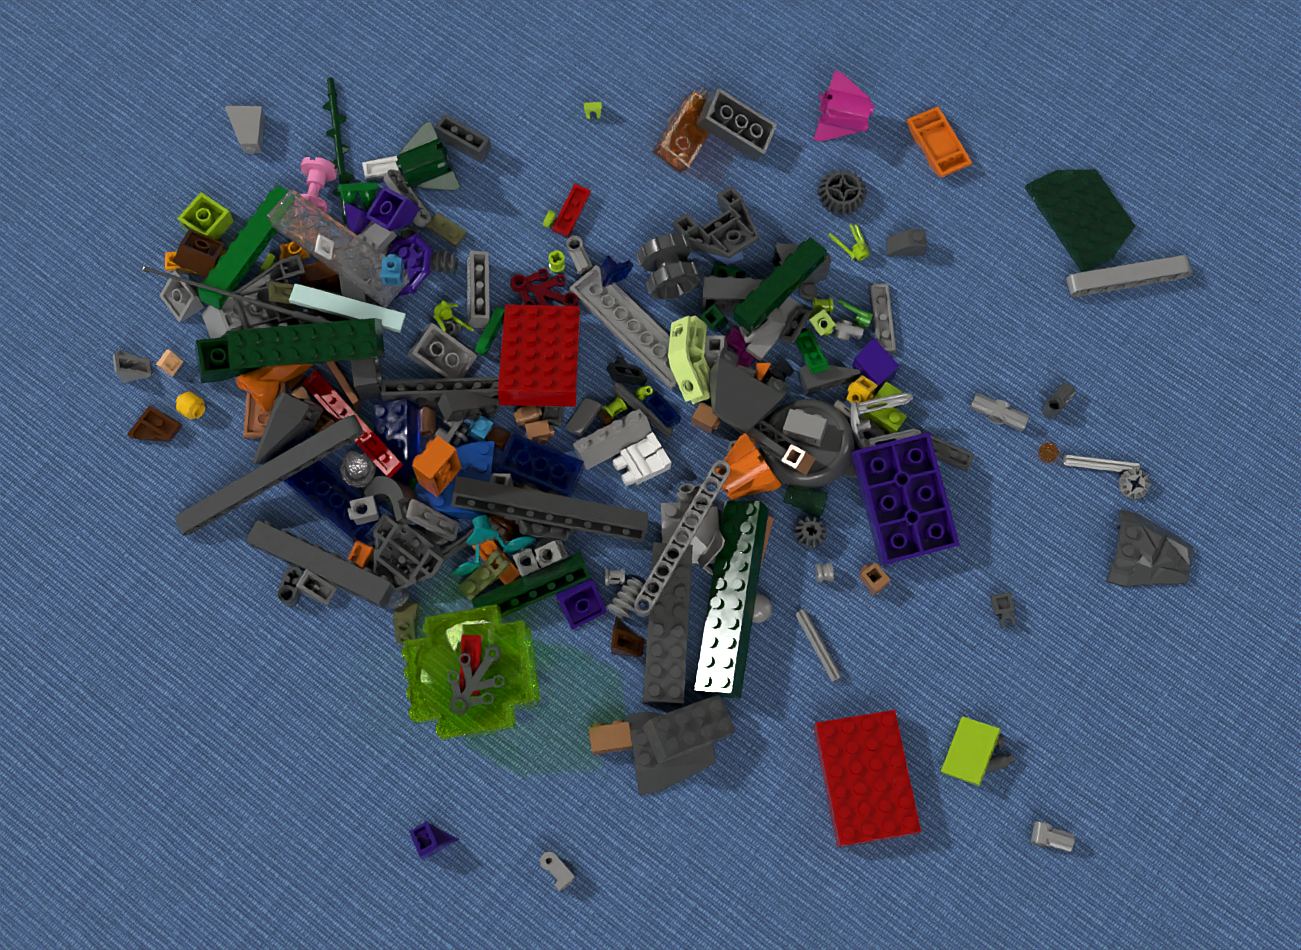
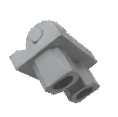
M444 419L443 423L451 429L447 433L439 428L434 435V438L438 435L449 444L454 437L453 444L455 446H458L460 442L466 443L468 440L465 436L467 429L462 428L458 432L463 420L459 422H446Z

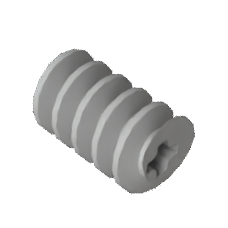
M631 577L632 580L628 579L626 581L627 586L623 585L621 588L623 592H618V598H613V604L607 606L611 613L623 621L624 616L627 618L631 617L628 610L635 612L632 605L644 586L642 582L634 577Z

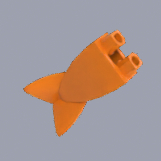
M313 364L258 368L238 376L235 382L239 389L248 391L261 409L266 412L274 403L279 384L297 377L313 366Z

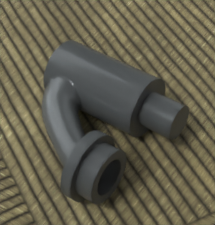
M1002 734L999 735L995 746L998 749L1005 745ZM1004 754L992 756L985 773L1007 768L1009 763L1014 762L1013 755L1005 756Z

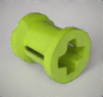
M555 250L551 252L548 256L549 268L554 273H561L565 269V257L561 251Z
M829 297V299L813 298V310L821 305L826 312L833 314L832 297Z
M617 396L615 401L608 406L604 405L602 409L611 417V420H614L616 415L627 410V406Z

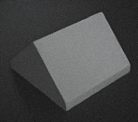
M178 269L173 271L172 275L184 278ZM169 278L159 295L179 322H183L204 308L190 285Z

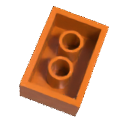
M437 435L435 439H431L427 443L424 452L414 458L412 467L419 484L438 498L461 471L462 466L456 448Z

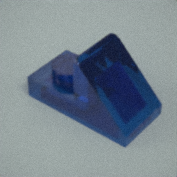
M607 256L600 268L602 286L607 287L626 279L634 264L629 260L617 264L610 256Z

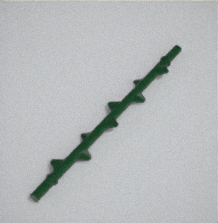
M330 77L327 78L329 102L323 105V109L331 111L333 129L327 131L326 135L334 139L336 159L332 163L335 165L334 168L338 169L339 184H347V182L353 179V175L345 172L343 154L350 151V148L342 144L340 124L346 121V117L338 114L334 78ZM335 189L333 194L340 197L342 202V220L344 221L345 235L350 237L345 211L346 203L341 197V192Z

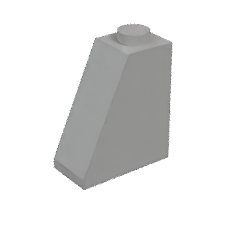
M226 106L225 109L243 152L248 154L262 153L265 114L262 106Z

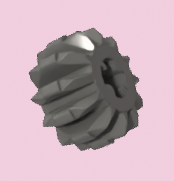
M806 517L805 522L800 520L798 522L799 526L795 527L797 533L794 537L795 539H800L798 541L799 545L805 543V549H808L809 545H811L814 550L817 545L822 546V540L827 538V535L824 534L827 532V528L822 527L824 522L820 521L817 523L816 517L812 521L809 517ZM809 530L813 531L812 536L809 535Z

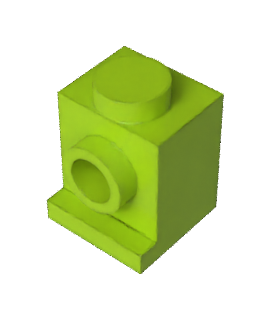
M821 305L811 311L808 321L820 336L823 334L827 336L834 331L833 327L836 324ZM825 320L826 323L821 326L820 323Z

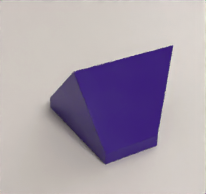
M346 203L345 211L350 237L355 238L371 220L365 217L368 212L367 210Z
M428 821L409 831L418 855L423 860L460 840L430 825Z

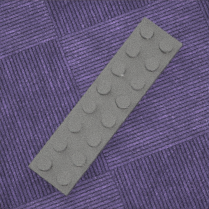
M597 265L569 288V291L575 293L578 300L670 390L678 385L671 371L668 358L670 336Z

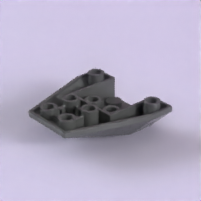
M282 391L275 400V406L272 409L252 462L264 465L290 450L315 427L324 408L314 400L306 398L305 401H302L292 394Z

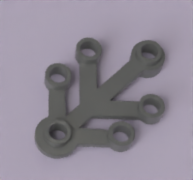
M490 645L486 648V657L474 676H472L470 655L463 653L459 656L458 660L462 665L466 688L462 694L458 682L460 674L457 671H450L447 675V679L451 682L454 696L450 700L449 707L454 714L463 715L471 706L489 705L494 701L493 694L489 692L484 693L481 697L470 699L469 697L473 691L494 686L502 687L505 684V679L501 675H497L493 679L480 681L492 661H497L501 657V650L498 646ZM491 649L496 650L497 654L495 657L489 655ZM466 655L469 658L467 663L461 662L462 656ZM451 673L457 674V679L455 681H452L450 679ZM496 678H502L503 683L497 685L495 683ZM487 694L492 697V700L488 703L484 701V696ZM457 701L463 702L461 709L456 707Z

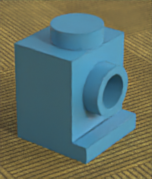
M389 254L387 258L382 257L380 278L383 285L403 284L404 264L402 258H399L398 255Z
M482 416L478 420L474 419L469 427L470 431L467 436L477 442L485 441L493 429V422Z

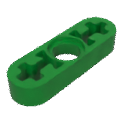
M497 306L476 345V353L483 356L488 353L504 322L505 308Z

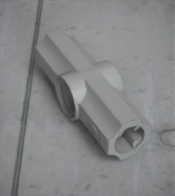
M976 393L970 409L988 416L991 422L1000 425L1006 424L1019 431H1023L1029 419V415L1011 408V405L1006 401L993 400L979 393Z

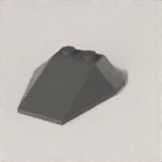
M653 712L627 714L639 795L661 792L715 764L716 758L713 744L658 764L642 726L650 719L663 714Z

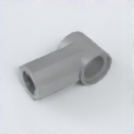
M579 236L569 237L566 242L567 254L571 257L578 274H585L593 266L585 251L583 241ZM572 245L579 246L577 249L571 248Z
M1034 822L1030 841L1032 844L1042 847L1050 846L1071 852L1075 841L1074 834L1054 829L1052 825L1047 823Z

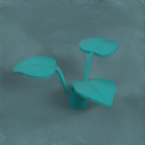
M486 515L478 516L472 520L475 529L466 541L467 545H476V559L473 562L469 561L460 565L450 574L469 575L483 563L479 562V545L484 542L497 539L502 547H504V553H516L522 548L529 547L537 537H519L509 543H504L499 536V531H496L494 526H490L488 517Z

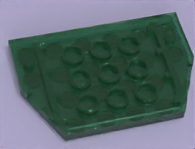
M1096 169L1055 170L1025 186L1026 191L1081 272L1090 271L1112 260L1135 228L1134 223Z

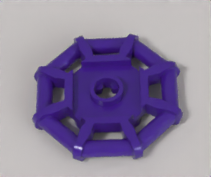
M414 234L404 239L397 238L387 252L386 258L389 254L397 253L399 258H402L404 264L402 285H394L392 287L391 285H383L382 280L380 281L379 286L387 291L390 298L396 299L398 296L415 294L417 292L416 289L431 274L430 265L433 248L428 246L419 234ZM410 244H411V247H410V248L404 247V246H406V245H410Z

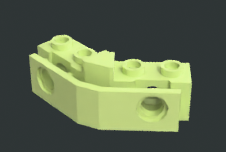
M688 315L671 323L668 358L671 371L675 376L685 402L691 400L692 404H696L711 398L708 374L710 369L704 357L707 324L697 316L690 317Z

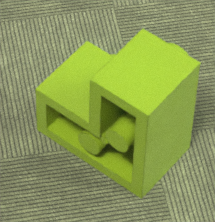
M886 381L873 399L900 394L902 391ZM887 402L878 403V404H874V405H869V406H867V407H871V406H875V405H880V404H884V403H887ZM894 407L863 414V417L866 419L870 418L872 423L885 430V434L899 432L907 418L906 415Z

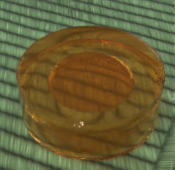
M1052 443L1043 444L1038 451L1039 458L1046 463L1055 461L1059 454L1058 448Z

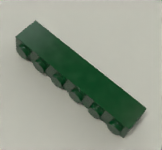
M811 237L807 241L801 242L797 250L793 254L790 253L781 266H776L772 274L768 278H764L755 291L752 290L742 303L740 302L735 306L734 321L749 333H752L826 260L827 250Z
M579 552L471 600L474 611L481 625L484 626L589 580L591 576Z

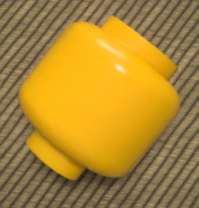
M188 391L177 397L176 410L188 419L199 418L205 411V402L195 393Z

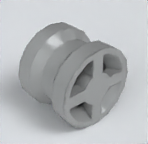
M831 562L826 563V565L815 564L817 583H822L824 580L834 581V571Z

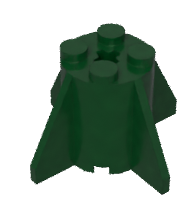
M431 120L423 123L398 153L396 165L399 171L403 170L405 175L403 179L407 187L456 190L460 188V185L453 172L452 165L449 166L447 163L450 160L447 154L446 144L443 145L442 141L439 142L440 138L437 136Z

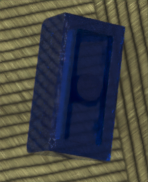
M657 391L642 401L666 428L675 426L680 422L681 416Z

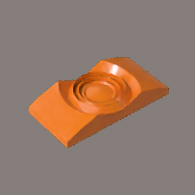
M939 106L907 119V124L915 143L921 147L929 166L940 178L972 165L973 162Z

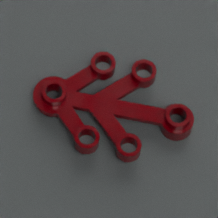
M542 268L538 272L526 277L517 274L510 280L511 289L520 293L524 305H535L534 301L530 300L527 291L535 294L539 305H548L544 297L562 302L564 306H577L578 297L573 292L563 295L548 290L554 286L563 287L566 284V278L562 274L546 281L549 278V272L547 269ZM541 273L547 274L544 277L540 276ZM558 279H563V280H564V281L561 282V283H560V282H557ZM536 280L546 281L538 285L531 284ZM569 300L574 301L573 304H568L567 302Z

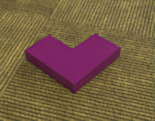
M733 327L725 338L728 347L736 351L735 355L739 357L736 368L738 364L749 368L756 358L746 351L750 343H746L741 331Z

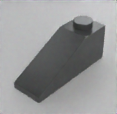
M804 365L800 369L798 377L807 396L854 382L860 377L861 372L858 369L829 365V370L811 374L807 365Z

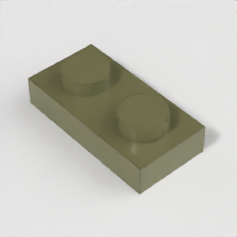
M439 213L427 225L428 230L455 248L467 236V231Z

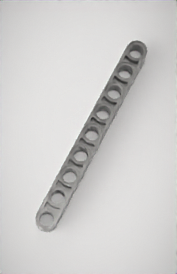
M719 460L712 466L634 603V611L638 616L646 617L652 612L728 479L730 466L726 461ZM722 468L726 473L719 475L715 470ZM712 484L716 487V490L708 491L706 486ZM704 501L707 506L699 508L696 503ZM693 517L697 520V524L690 525L687 519ZM680 534H684L687 536L688 540L685 542H681L678 540L677 536ZM670 551H675L678 554V557L675 559H671L668 557L667 553ZM660 568H666L669 573L666 576H661L657 571ZM656 585L659 590L656 593H651L648 591V587ZM646 602L649 608L647 610H640L638 604Z

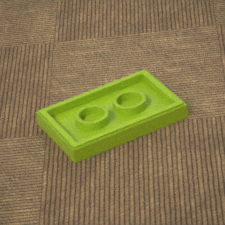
M962 716L941 773L980 786L999 738L1000 728Z

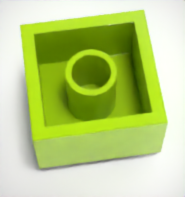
M202 192L177 218L185 231L188 232L190 228L216 240L234 222L229 210Z

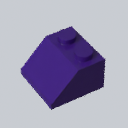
M384 186L365 217L388 231H392L411 224L420 208L408 198Z
M875 338L854 358L852 364L853 369L860 370L861 376H865L878 385L875 392H878L886 381L890 383L894 379L899 367L897 362Z
M592 578L554 594L572 630L607 612Z

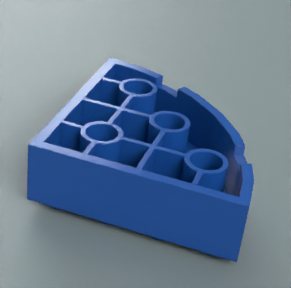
M479 441L457 447L456 450L462 469L456 476L490 482L495 466V441ZM456 476L438 498L422 487L419 482L413 491L417 501L451 519L473 520L478 516H487L489 514L451 506Z

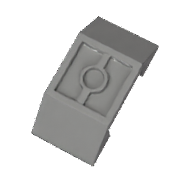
M229 297L220 310L209 305L202 313L210 338L227 337V331L243 329L233 297Z

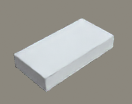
M397 156L362 162L366 181L384 178L390 169L402 174L396 165Z

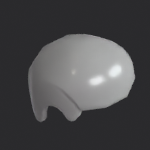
M756 594L752 623H762L770 619L772 615V602L765 595Z

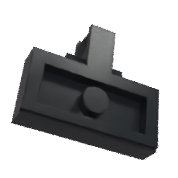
M617 356L615 362L609 363L606 368L611 379L615 382L645 385L647 381L642 369L628 366L624 357Z

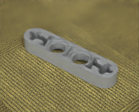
M388 170L384 177L385 183L389 189L408 198L420 208L413 222L419 227H426L431 220L430 214L413 190L406 186L403 176L396 170Z

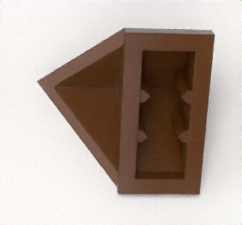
M616 617L612 635L611 654L642 657L644 638L638 636Z

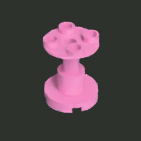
M310 157L302 160L300 169L307 176L306 185L309 189L307 194H296L293 196V208L307 211L315 217H319L320 213L328 211V203L319 198L318 195L319 191L324 189L325 182L336 179L338 170L334 169L335 165L332 162L316 157L315 160H310Z

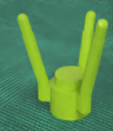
M852 224L849 225L857 242L852 247L853 251L848 249L832 233L828 234L832 240L850 255L852 260L856 258L858 261H861L870 255L857 224H855V229Z
M443 300L435 306L433 318L437 320L443 332L446 331V328L441 320L453 319L463 327L474 331L473 327L452 315L450 307H458L457 303H449Z

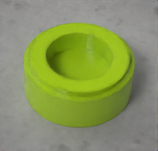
M550 209L542 226L549 229L557 213Z

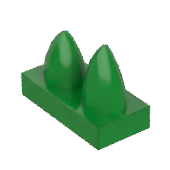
M377 182L337 184V190L341 192L344 202L351 205L354 203L358 191L363 205L369 209L374 200L375 190H377Z

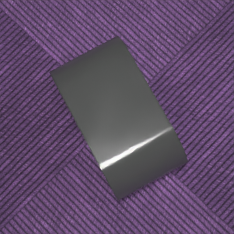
M290 567L285 571L277 593L279 600L287 607L295 606L301 596V592L296 585L303 573L298 567ZM287 593H293L289 600H284V596Z

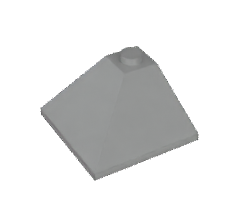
M661 503L662 543H669L691 503ZM697 504L699 508H705L707 506ZM716 506L710 508L690 545H693L692 564H699L698 559L712 541L715 529L719 530L718 507ZM691 517L687 519V522L690 525L697 524V520L695 518ZM680 534L677 536L678 540L681 542H685L688 540L687 536L684 534ZM716 556L712 559V561L709 564H715Z

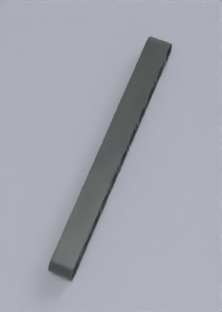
M350 415L177 514L174 519L182 535L186 536L196 532L362 436L364 431L356 415Z

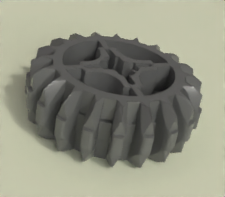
M843 168L840 172L836 169L833 173L828 172L826 177L822 178L818 187L819 202H823V208L828 207V212L833 210L835 215L838 212L842 216L845 212L848 215L852 211L856 213L858 208L863 206V202L866 199L867 190L865 182H862V177H856V172L850 174V169L847 172H844Z

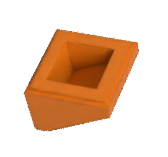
M771 363L756 364L755 376L760 382L764 381L770 371Z

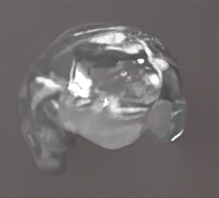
M350 451L345 454V459L340 467V473L348 485L356 488L366 487L372 481L377 465L366 454Z

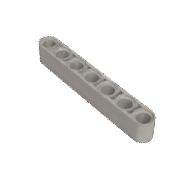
M1187 255L1076 273L1068 276L1066 282L1071 297H1079L1183 279L1191 276L1193 272Z

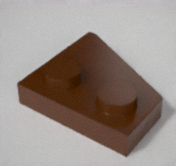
M149 405L127 435L131 439L171 442L182 426Z
M490 513L487 515L490 526H494V529L499 531V536L504 543H509L522 536L515 520L504 519V516Z

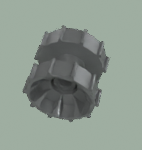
M669 233L654 237V239L646 244L641 245L639 253H636L639 265L643 266L644 272H654L650 274L651 276L648 281L645 282L649 295L652 294L654 300L668 301L672 298L684 296L693 289H697V285L702 281L699 268H696L695 263L684 262L687 261L690 253L693 252L689 240H686L685 234Z

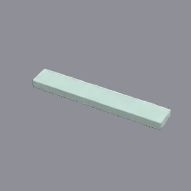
M296 283L289 298L290 303L351 320L382 319V328L399 333L406 317L405 313Z

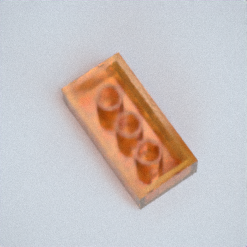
M693 91L684 98L652 153L679 173L690 167L709 135V132L696 125L706 102V99L696 91Z

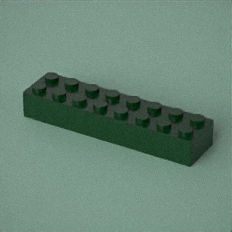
M377 318L227 331L231 370L385 358L382 319Z

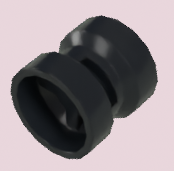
M781 359L777 362L776 367L768 372L769 378L773 376L785 382L786 378L794 373V370L788 362Z

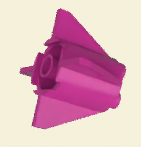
M834 70L830 86L827 88L828 92H824V95L819 94L821 101L819 111H822V117L819 116L818 118L819 123L814 136V140L824 141L862 131L866 132L869 126L868 117L872 115L874 110V104H871L870 97L841 71Z

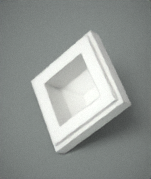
M319 234L315 252L330 260L332 258L334 242Z

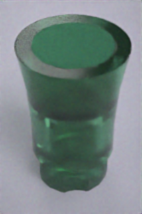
M789 485L783 502L821 518L829 492Z

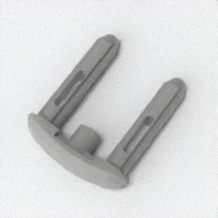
M904 392L860 403L854 401L851 404V426L854 438L860 449L922 434L920 430L910 429L866 439L863 433L872 431L870 419L860 421V414L907 404L913 400L911 393ZM887 402V403H884V404L867 407V406H869V405H874V404H878V403Z

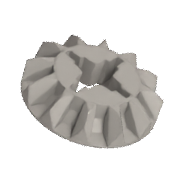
M1129 469L1121 475L1119 489L1125 497L1139 499L1149 492L1151 483L1148 475L1143 470ZM1138 478V484L1141 487L1132 489V484L1128 480L1135 481Z

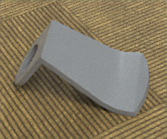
M715 529L712 541L698 559L700 566L711 575H713V570L707 565L721 551L725 542L723 535L718 529Z

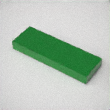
M811 330L800 332L795 340V344L810 373L815 374L829 370V364Z

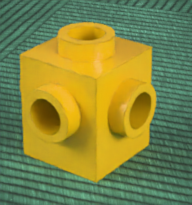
M862 375L849 386L847 390L849 394L846 400L851 402V404L854 401L860 403L873 400L878 385Z

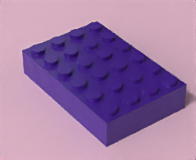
M929 432L850 453L880 566L960 546Z

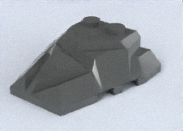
M1121 509L1116 526L1120 530L1115 558L1109 565L1106 582L1123 587H1132L1133 585L1150 586L1151 584H1187L1194 546L1144 516Z

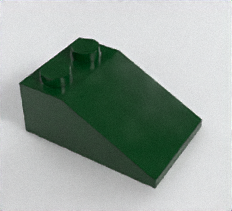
M227 337L196 340L195 353L201 384L220 382L255 370L230 369Z

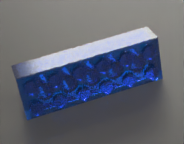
M293 439L279 455L300 443ZM320 460L282 481L286 487L354 544L356 540L360 541L379 521L356 525L354 519L350 520L348 508H351L350 501L364 497ZM361 508L358 513L364 514L368 508ZM378 510L379 518H381L382 515H381L380 511Z

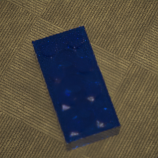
M407 398L374 405V433L404 464L391 477L399 481L417 478L412 464L414 458L419 454V405ZM374 463V477H387Z
M513 433L497 467L499 474H511L512 479L548 494L571 498L584 471V461Z

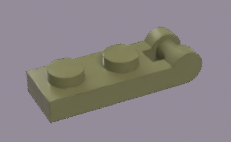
M495 550L458 587L472 601L471 599L478 597L511 564L508 560L503 559L502 553L499 550ZM495 562L499 565L497 569L493 566Z

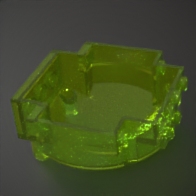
M497 604L425 617L423 632L427 637L403 641L404 647L401 648L403 660H406L404 676L408 680L409 685L406 688V695L411 702V708H409L410 720H413V723L417 725L431 722L436 723V734L443 741L464 737H485L500 731L516 729L515 711L542 706L530 626L524 620L502 624L501 609ZM461 635H483L482 662L486 657L485 650L490 645H496L500 648L501 657L497 661H492L481 681L493 679L495 676L501 675L505 679V684L502 687L494 686L481 689L480 696L469 697V699L481 697L484 693L489 692L494 696V701L491 704L471 706L465 714L456 715L449 707L450 700L454 696L451 682L447 679V675L450 671H457L460 674L458 658L461 655ZM491 649L489 655L491 657L496 656V650ZM451 673L450 679L452 681H455L457 679V674ZM496 678L495 683L501 685L503 683L502 678ZM490 695L484 696L485 702L488 703L492 700ZM457 701L456 707L461 709L463 702Z

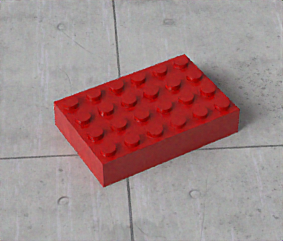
M505 305L498 382L499 405L576 407L580 306Z
M895 710L816 722L813 729L837 848L919 834L921 828Z

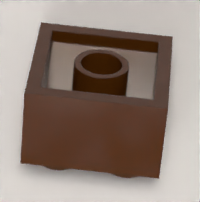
M189 228L179 245L173 263L181 268L192 270L200 276L208 277L210 270L215 268L225 243Z

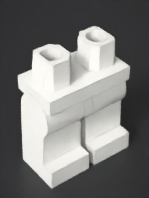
M653 432L640 442L621 450L620 456L613 460V466L617 471L625 467L628 470L627 473L621 475L626 486L634 483L639 485L671 469L672 462L664 449H661L662 446Z

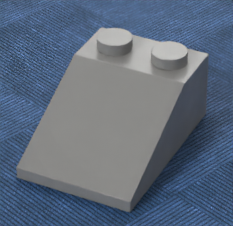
M430 323L426 325L406 356L441 378H463L478 355L446 332H443L438 326Z

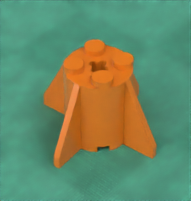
M746 433L740 436L723 460L729 464L730 472L722 490L727 492L730 501H737L747 495L776 490L782 486L755 443L750 440ZM722 468L715 470L719 475L726 473Z

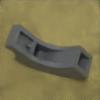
M385 476L373 477L362 483L365 497L373 496L377 504L389 498L391 499L397 522L408 525L414 523L406 518L410 500L417 499L413 490L406 483Z

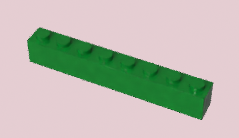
M278 185L273 191H269L265 202L258 206L256 214L249 218L247 226L239 231L238 238L235 242L230 243L226 254L219 258L217 266L210 270L208 278L205 282H201V284L233 293L293 211L292 199L296 194ZM198 287L200 301L219 310L229 298V296Z

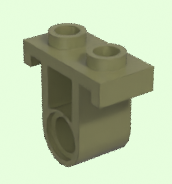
M398 601L396 612L393 615L396 643L416 644L419 602Z

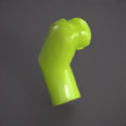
M651 386L640 387L636 390L635 396L645 403L647 395H651L653 389Z

